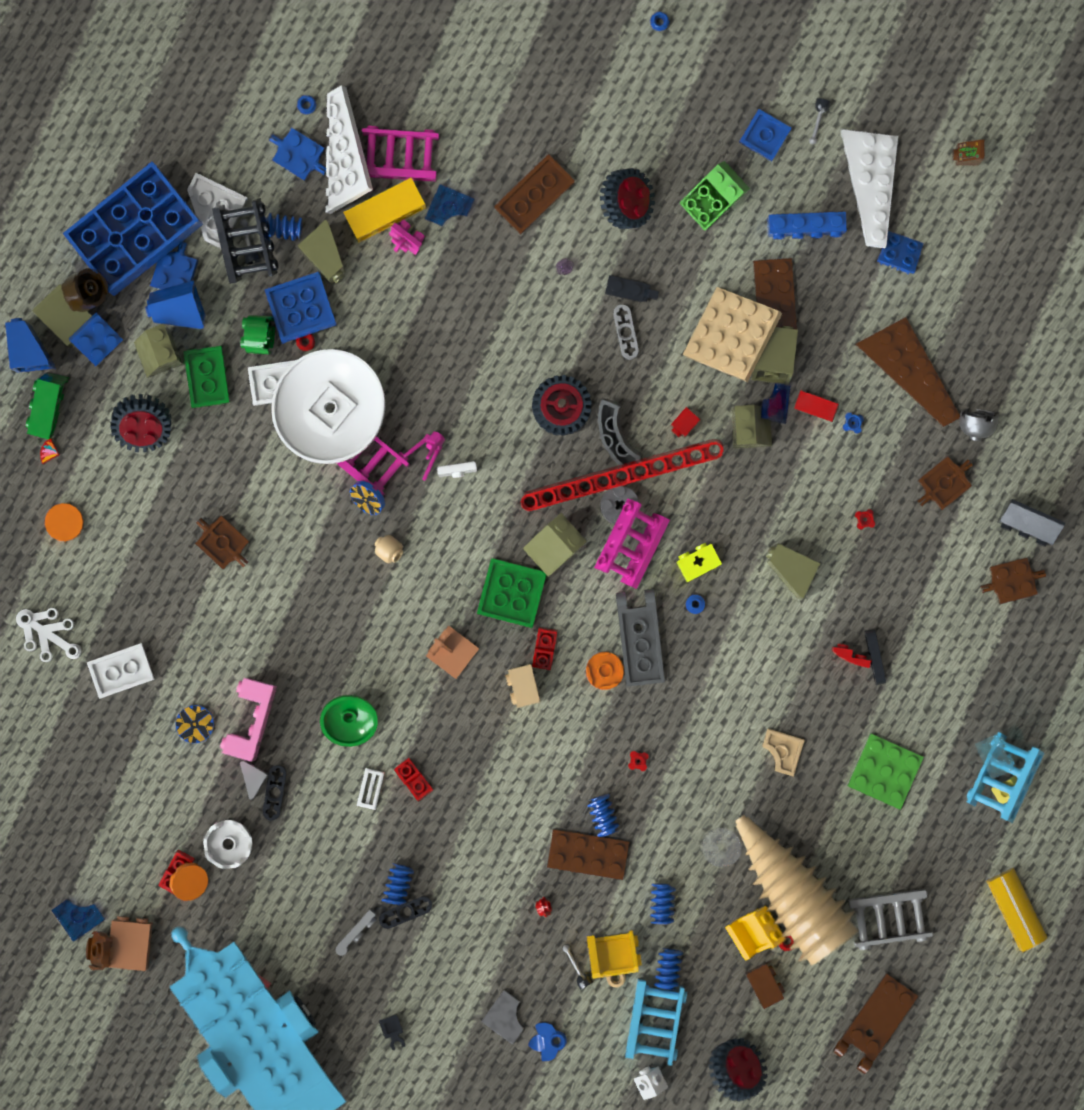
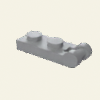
M370 909L336 947L338 955H345L348 951V945L352 941L356 943L363 935L362 929L365 926L369 928L376 921L374 918L377 914Z

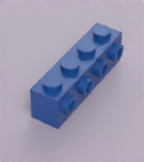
M846 212L772 214L767 218L768 237H773L775 240L784 239L785 236H792V239H801L804 236L822 238L823 235L842 237V234H845L847 231Z

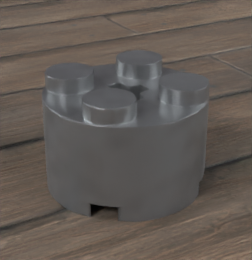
M619 486L605 492L601 499L600 509L606 521L615 525L622 509H615L616 501L618 503L622 501L624 504L627 499L639 502L634 491L628 487Z

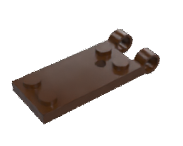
M885 974L834 1047L833 1052L842 1057L850 1044H853L865 1053L856 1069L866 1074L918 996L891 976ZM868 1029L873 1030L872 1036L866 1035Z

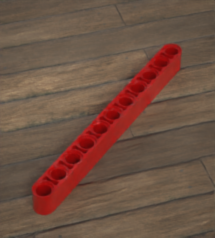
M711 439L529 490L524 493L521 499V506L527 511H533L715 460L722 456L724 446L719 439ZM712 445H718L720 451L712 453L709 448ZM699 450L702 455L699 458H693L691 452ZM675 455H679L683 458V461L677 464L673 462L672 458ZM660 460L664 463V467L658 469L654 466V462ZM637 466H643L645 467L646 472L643 474H639L636 472L635 468ZM625 471L627 477L620 479L617 476V472ZM606 476L609 482L601 484L598 478ZM586 481L590 484V488L583 489L580 483ZM565 486L570 487L572 493L566 495L562 492V488ZM551 492L553 499L548 500L544 498L543 493ZM532 497L535 503L529 505L526 503L525 498Z

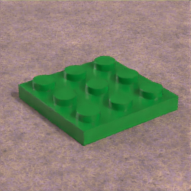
M491 558L477 614L533 628L546 574L543 571Z

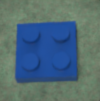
M758 109L739 143L772 162L789 134L791 127Z
M97 313L69 338L70 342L95 366L123 341Z

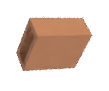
M117 916V919L111 921L110 937H112L113 945L110 948L111 965L109 968L140 971L148 969L153 923H149L148 919L136 918V921H129V917Z

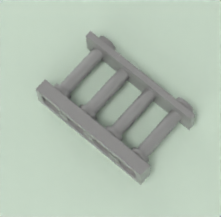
M918 889L848 899V907L856 911L860 941H855L854 946L859 947V950L870 949L871 945L911 939H916L917 942L927 941L928 937L933 936V933L925 931L921 902H923V898H927L926 890ZM911 900L914 906L917 933L906 934L902 905L903 901ZM892 903V906H894L898 930L897 936L887 937L883 914L884 904ZM866 906H873V909H875L879 938L868 940L864 917Z

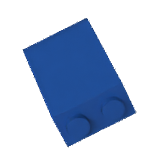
M194 280L150 293L146 312L148 317H152L153 323L197 329L204 328L206 315Z
M22 318L10 319L11 322L5 323L10 369L17 373L55 369V364L32 325L22 321Z

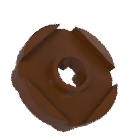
M94 931L91 933L93 937L88 938L86 959L91 962V965H88L91 970H103L111 965L110 948L113 945L112 937H108L103 931Z

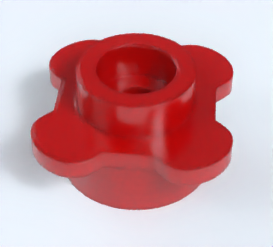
M871 509L855 513L858 529L862 530L864 527L873 528L875 526V521H873L874 512Z
M632 751L628 767L631 770L640 769L645 771L647 769L646 760L649 758L648 754Z
M545 897L536 902V910L539 916L548 917V915H551L552 906Z

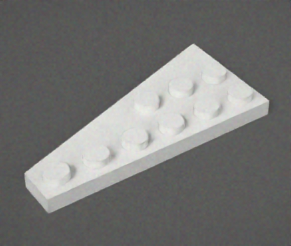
M340 86L327 94V117L329 118L327 136L329 137V146H327L326 176L329 178V188H326V196H328L326 213L329 214L373 190L349 96L344 86Z
M841 129L866 246L886 248L898 136Z

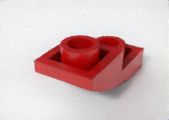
M800 390L794 409L833 422L839 404Z
M544 627L538 628L532 667L551 670L558 630Z
M837 644V647H832V652L841 659L860 667L870 668L871 660H866V656L855 654V658H852L853 650L848 649L849 645Z
M410 758L394 769L418 802L433 791V788Z
M178 849L158 886L172 893L169 885L170 877L172 874L174 875L179 866L185 863H193L195 858Z

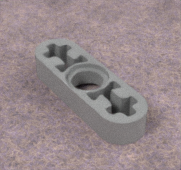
M618 305L614 309L613 316L621 354L625 359L632 360L638 355V345L631 311L626 305ZM619 309L627 311V314L624 318L625 322L629 320L630 324L624 323L620 326L618 325V322L622 323L621 316H617L616 314L619 313ZM623 327H628L631 330V335L627 338L620 334V330ZM633 339L634 342H630V346L632 349L635 348V351L632 353V356H629L628 353L624 352V350H627V343L622 344V341Z

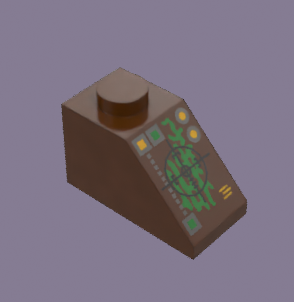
M984 140L958 143L956 149L952 151V160H956V166H979L985 159Z

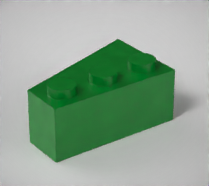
M46 372L35 380L33 384L35 394L29 404L31 415L26 420L27 434L48 440L54 436L60 413L58 412L60 401L63 400L65 395L62 394L63 386L65 383H68L69 377Z

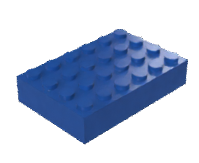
M152 161L67 229L63 235L88 267L97 274L103 275L108 285V292L115 296L199 229L203 223L159 167Z

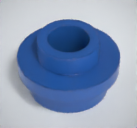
M663 12L654 13L650 19L651 27L656 31L665 30L669 25L668 16ZM657 19H662V20H663V24H662V25H658V24L656 23V20H657Z
M309 95L300 97L297 102L298 110L305 115L313 113L316 109L315 99ZM309 102L310 107L304 108L303 104Z
M692 595L686 600V608L690 613L698 614L703 611L705 601L701 596ZM693 601L699 602V606L697 608H694L692 606Z

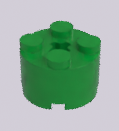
M248 315V317H243L242 328L244 329V336L241 337V348H245L246 353L271 355L272 352L269 349L274 348L275 327H271V322H275L273 316Z

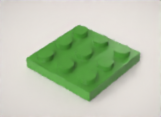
M870 733L847 786L901 810L924 757Z

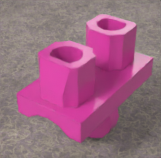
M405 220L392 225V229L389 232V235L393 238L391 242L396 245L394 248L396 253L401 249L405 253L409 250L416 255L421 248L425 236L419 231H416L413 236L410 235L408 230L411 226Z

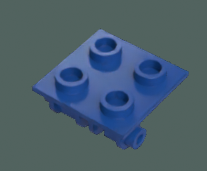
M888 231L886 248H882L877 262H880V265H891V269L897 267V271L900 269V271L907 274H913L917 267L923 243Z

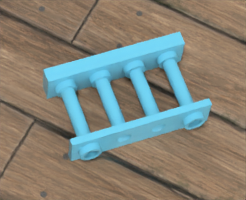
M998 732L997 736H994L991 741L992 747L973 788L967 794V803L976 806L979 801L1001 811V818L1013 823L1045 753L1035 747H1032L1031 751H1026L1005 742L1007 736ZM1001 749L1025 758L1024 767L1018 769L998 760ZM995 766L1017 776L1018 780L1015 786L1011 787L989 777L993 767ZM985 784L1008 793L1010 796L1008 802L1002 804L982 795Z
M638 979L625 1053L626 1058L633 1059L634 1054L644 1053L667 1057L668 1065H672V1061H676L678 1049L674 1048L682 1003H686L687 998L684 986L679 987V992L651 988L649 985H646V980ZM651 995L677 1000L676 1011L646 1007V1004H643L644 996ZM647 1014L674 1019L673 1029L666 1030L643 1026L642 1023H639L640 1016ZM642 1033L671 1038L669 1050L639 1045L636 1042L637 1035Z

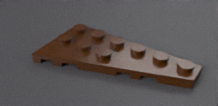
M906 317L855 344L940 425L944 427L960 418L957 409Z

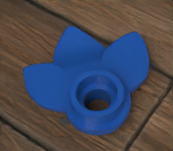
M537 1023L535 1026L538 1034L529 1041L528 1046L533 1050L542 1052V1061H551L556 1057L558 1050L565 1047L567 1043L566 1036L563 1032L556 1031L549 1023ZM555 1037H559L561 1039V1042L559 1044H555L553 1042V1039Z

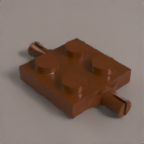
M948 456L917 480L926 493L917 502L923 501L920 504L923 507L928 501L932 500L943 510L972 486L964 473L973 466L972 463L967 465L970 462L967 459L962 465L958 466Z
M220 516L210 525L202 517L196 522L204 531L195 544L223 570L235 560L243 568L246 566L245 564L249 563L241 553L250 541L223 516Z
M1023 558L990 567L991 583L981 585L982 593L994 591L999 605L1036 596L1038 593L1035 579L1046 577L1044 569L1033 572L1028 558Z

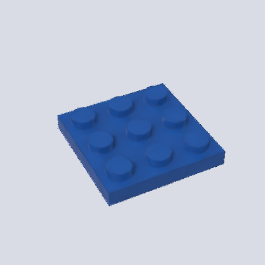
M319 271L265 289L282 344L337 325Z

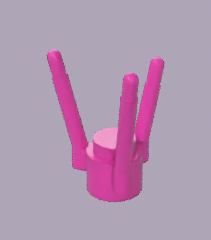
M436 431L432 432L431 435L426 434L420 442L403 455L406 458L425 442L427 443L426 447L430 451L426 459H430L432 454L433 456L422 478L424 481L427 479L437 455L445 442L443 435Z

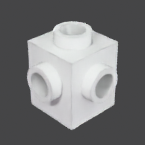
M646 1067L640 1070V1075L634 1078L644 1100L655 1097L668 1088L659 1067L652 1069Z

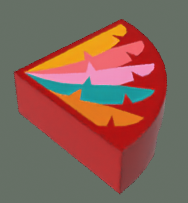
M51 438L46 440L41 447L40 459L42 464L60 456Z

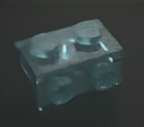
M996 734L975 744L991 779L1014 770L1012 767L1015 765L1014 760L1010 754H1006L1004 748L1007 746L1002 736L998 737Z

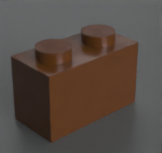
M765 962L745 972L763 1009L785 999L782 995L785 993V990L780 982L776 983L774 979L776 973L772 965L768 966Z

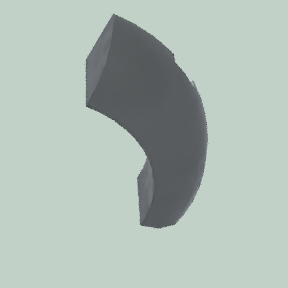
M602 399L598 412L600 438L605 449L618 465L642 459L643 453L634 449L622 432L620 413L623 404L610 399Z

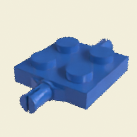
M291 128L283 140L274 134L271 136L274 139L270 138L269 141L278 146L277 153L272 161L304 181L314 169L325 175L326 172L323 170L326 171V167L319 163L320 156L325 148Z
M181 242L177 252H169L157 262L150 284L151 287L161 290L193 281L198 260L185 255L187 243Z

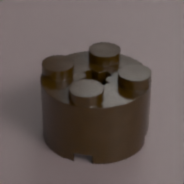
M90 268L71 275L61 285L64 299L72 311H89L104 303L108 293V285L103 275L97 274Z

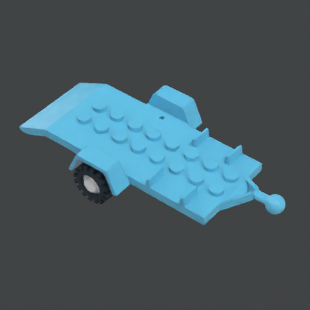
M176 927L172 931V938L174 941L180 942L186 950V976L171 985L170 989L199 1029V1033L203 1035L210 1045L209 1048L197 1055L205 1077L208 1078V1081L215 1090L226 1098L237 1089H240L254 1110H335L346 1102L345 1098L304 1043L317 1034L318 1031L313 1027L316 1025V1022L302 1000L297 995L293 997L291 991H288L275 1001L235 941L220 952H214L192 946L187 939L186 929Z

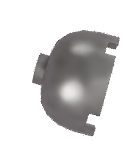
M968 408L962 409L959 424L961 430L970 436L971 440L981 441L982 438L989 437L994 433L999 415L994 417V412L976 409L977 411L968 412Z

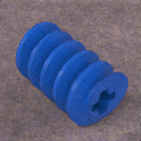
M269 213L267 218L265 217L270 225L269 236L271 238L276 233L278 239L283 234L285 240L291 235L292 241H295L297 237L300 241L303 226L301 217L298 222H295L294 216H292L290 221L287 220V215H284L282 220H280L279 214L276 215L275 219L272 218V213Z
M609 794L589 799L592 802L587 805L594 808L590 815L597 816L592 821L599 822L595 829L601 830L597 837L618 832L615 829L619 827V824L613 823L617 817L610 816L614 809L608 808L612 805V802L606 801L610 797Z
M392 863L396 868H392L389 871L394 876H388L392 883L385 885L390 891H384L388 898L382 899V901L395 905L405 904L406 900L402 897L408 896V892L404 889L410 888V885L406 882L412 881V877L408 874H413L414 870L405 865Z
M652 883L651 886L656 887L657 890L651 891L652 894L656 895V898H652L651 901L656 903V905L651 906L650 909L656 911V913L650 914V917L655 918V921L650 923H673L674 919L669 916L674 915L675 912L669 908L675 907V904L670 902V900L675 899V896L670 893L676 891V889L670 886V884Z
M662 948L664 952H660L658 955L662 956L663 959L657 960V963L661 964L662 967L656 968L657 971L661 972V975L655 976L660 982L654 983V986L662 989L676 990L673 987L678 986L679 983L674 979L680 978V975L675 972L681 970V967L676 964L682 963V959L677 956L683 955V952Z

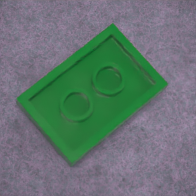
M222 346L183 351L191 408L230 403Z

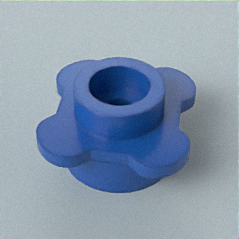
M847 413L845 415L846 421L843 425L844 431L850 430L856 434L860 433V426L864 421L863 416Z

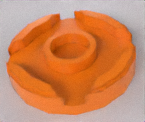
M61 503L55 505L48 511L45 517L46 531L52 538L58 541L67 542L73 540L80 535L83 529V516L78 508L71 504Z
M599 652L593 655L586 666V676L589 682L601 690L616 687L624 675V666L621 660L610 652Z
M185 863L179 866L174 875L172 874L170 877L169 885L172 893L183 901H192L204 893L208 885L206 871L195 863Z

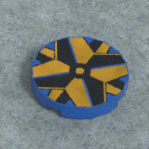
M366 481L356 482L350 489V496L355 505L367 514H379L385 506L384 497L378 489L375 491L371 483Z
M199 705L188 706L177 716V733L186 742L201 743L207 740L213 732L214 718L205 707Z

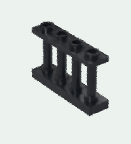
M261 198L253 200L250 207L228 211L224 204L212 208L229 284L242 280L243 274L265 270L268 271L269 276L277 274L279 265L277 259L274 258V243L270 240V225L265 219L266 208L265 204L261 202ZM255 214L257 225L238 229L230 228L228 221L230 218ZM259 233L261 244L241 248L234 247V237ZM262 251L264 253L266 263L243 267L238 264L237 258L240 255Z

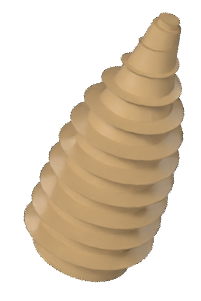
M743 815L735 821L747 849L746 855L750 856L752 862L749 870H756L758 876L753 885L762 884L764 889L759 899L769 898L771 905L767 911H776L778 918L774 924H784L786 930L782 937L791 936L794 943L790 949L799 948L802 955L799 961L808 960L813 965L858 932L850 920L855 911L845 913L841 909L845 900L835 901L832 898L836 888L826 890L822 886L826 877L816 879L812 875L816 866L806 868L802 865L805 856L799 858L792 856L793 847L787 849L778 844L780 839L774 840L766 834L767 831H763L749 817L746 818Z

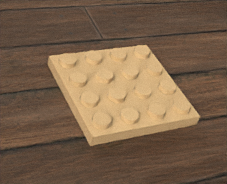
M716 287L683 355L748 382L782 313Z

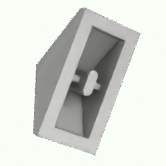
M246 760L241 761L240 765L249 799H253L265 782L268 773Z

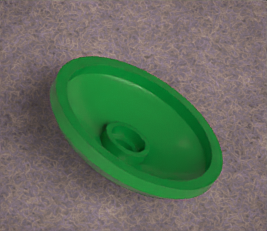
M343 695L332 699L324 706L320 715V727L325 737L334 744L345 747L358 746L367 742L374 735L378 725V716L373 705L366 699L355 695Z

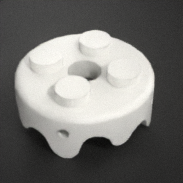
M234 820L220 821L211 826L203 841L207 860L222 869L236 868L243 864L250 856L253 845L249 830L243 824ZM225 839H231L234 842L232 849L224 848L223 842Z

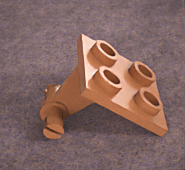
M448 626L438 639H434L435 643L429 649L426 657L457 679L479 648Z

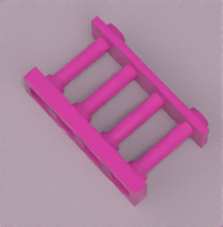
M377 126L362 128L363 135L368 136L366 165L370 178L400 180L412 178V180L436 182L437 173L431 168L433 140H439V133H435V130L427 129L424 132L382 130L378 129ZM376 136L387 137L386 164L383 165V168L376 167L374 164ZM395 138H406L405 165L402 169H397L393 166ZM414 139H425L424 167L421 170H414V167H412Z
M375 437L374 441L382 447L363 470L360 469L358 472L353 467L355 460L360 454L336 464L357 481L371 483L373 485L372 488L375 491L378 489L382 496H384L385 493L382 492L383 486L402 464L407 468L410 464L407 462L409 458H404L403 453L399 452L397 454L378 437ZM389 452L396 460L378 482H370L368 480L369 473L384 455Z
M627 499L594 568L607 574L611 569L623 576L620 582L637 589L670 520L656 513H653L650 517L639 510L642 505L641 503ZM635 517L648 524L643 534L631 528ZM627 535L639 541L635 552L622 545ZM619 552L631 558L626 569L614 563Z

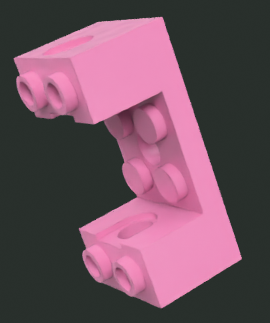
M243 678V681H239L236 691L239 692L238 697L258 702L260 706L255 708L253 717L256 718L255 724H251L248 736H251V738L232 733L227 734L226 737H223L220 746L223 749V754L248 761L256 760L277 686L249 678Z

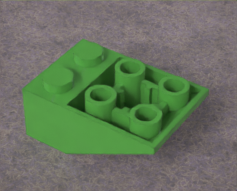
M723 161L680 204L704 230H707L750 188Z

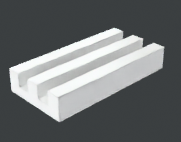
M369 768L365 769L357 806L376 810L385 772ZM372 773L366 802L362 803L368 774ZM376 775H380L373 805H370L369 802Z

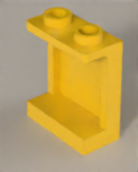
M766 906L735 919L725 927L745 960L770 947L773 949L786 940L785 937H782L783 934L778 925L774 924L775 920L770 912L767 911Z
M633 930L627 934L595 938L594 935L587 936L593 979L639 972L638 966H642L640 954H636L635 947H639L637 935H633Z

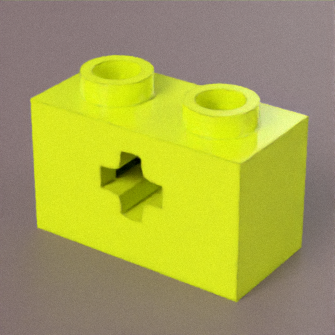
M703 543L696 547V552L690 554L688 551L679 556L680 560L676 563L686 582L722 564L712 544L707 546L706 543ZM696 556L703 559L701 562L702 566L700 567L698 564H693Z

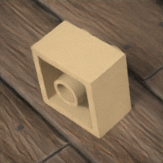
M531 665L508 670L509 674L506 675L508 686L512 685L514 693H510L513 705L517 704L519 708L539 703L540 699Z

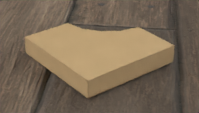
M767 729L762 747L769 750L773 755L775 771L794 777L805 740Z

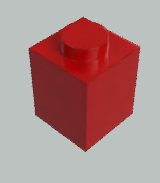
M685 407L671 423V431L678 438L681 436L685 438L701 419Z

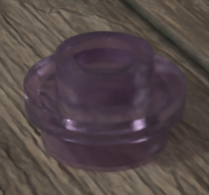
M568 258L562 259L555 266L557 274L568 275L572 272L574 263Z

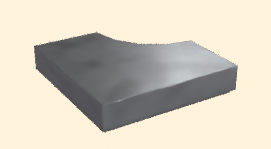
M503 990L481 1022L513 1045L524 1029L516 1016V1008L520 1001Z

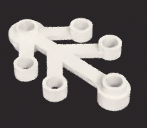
M49 608L47 611L33 613L27 609L21 610L16 616V622L24 629L26 639L24 648L27 651H34L37 648L36 642L33 641V628L39 635L42 651L40 659L43 662H50L53 658L49 650L48 639L64 649L67 657L71 659L80 657L82 649L78 644H69L53 633V631L63 629L72 630L74 628L73 620L65 619L63 622L41 625L37 622L38 620L46 618L56 619L59 615L57 609ZM51 610L55 611L54 617L49 616ZM27 615L29 618L28 622L26 623L22 620L23 616ZM66 621L71 622L70 628L65 627ZM29 642H32L34 645L32 649L27 647ZM71 648L76 649V653L74 655L70 654ZM44 653L49 654L48 660L43 658Z

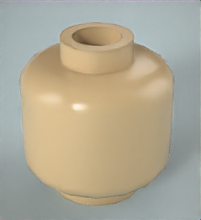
M381 536L376 540L375 554L384 562L396 563L402 557V543L393 536Z

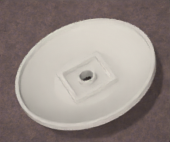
M341 350L315 351L296 360L279 379L272 398V419L276 432L282 442L299 457L320 464L339 463L360 454L377 436L385 415V395L376 373L359 357ZM333 403L335 410L332 413H327V405Z

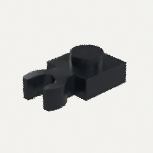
M397 1013L380 1019L379 1024L385 1039L391 1037V1049L393 1051L396 1050L394 1045L396 1041L401 1042L402 1047H405V1040L399 1036L404 1031Z

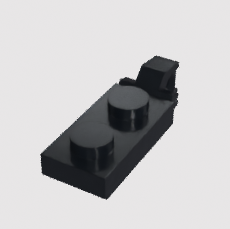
M609 275L605 295L642 303L647 302L648 298L657 300L659 291L651 290V285Z

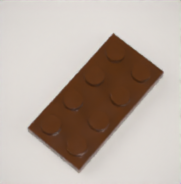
M548 154L494 206V209L521 235L575 183V180Z
M792 258L753 261L756 302L782 313L776 327L790 326L797 330Z
M553 829L547 868L623 880L629 841Z

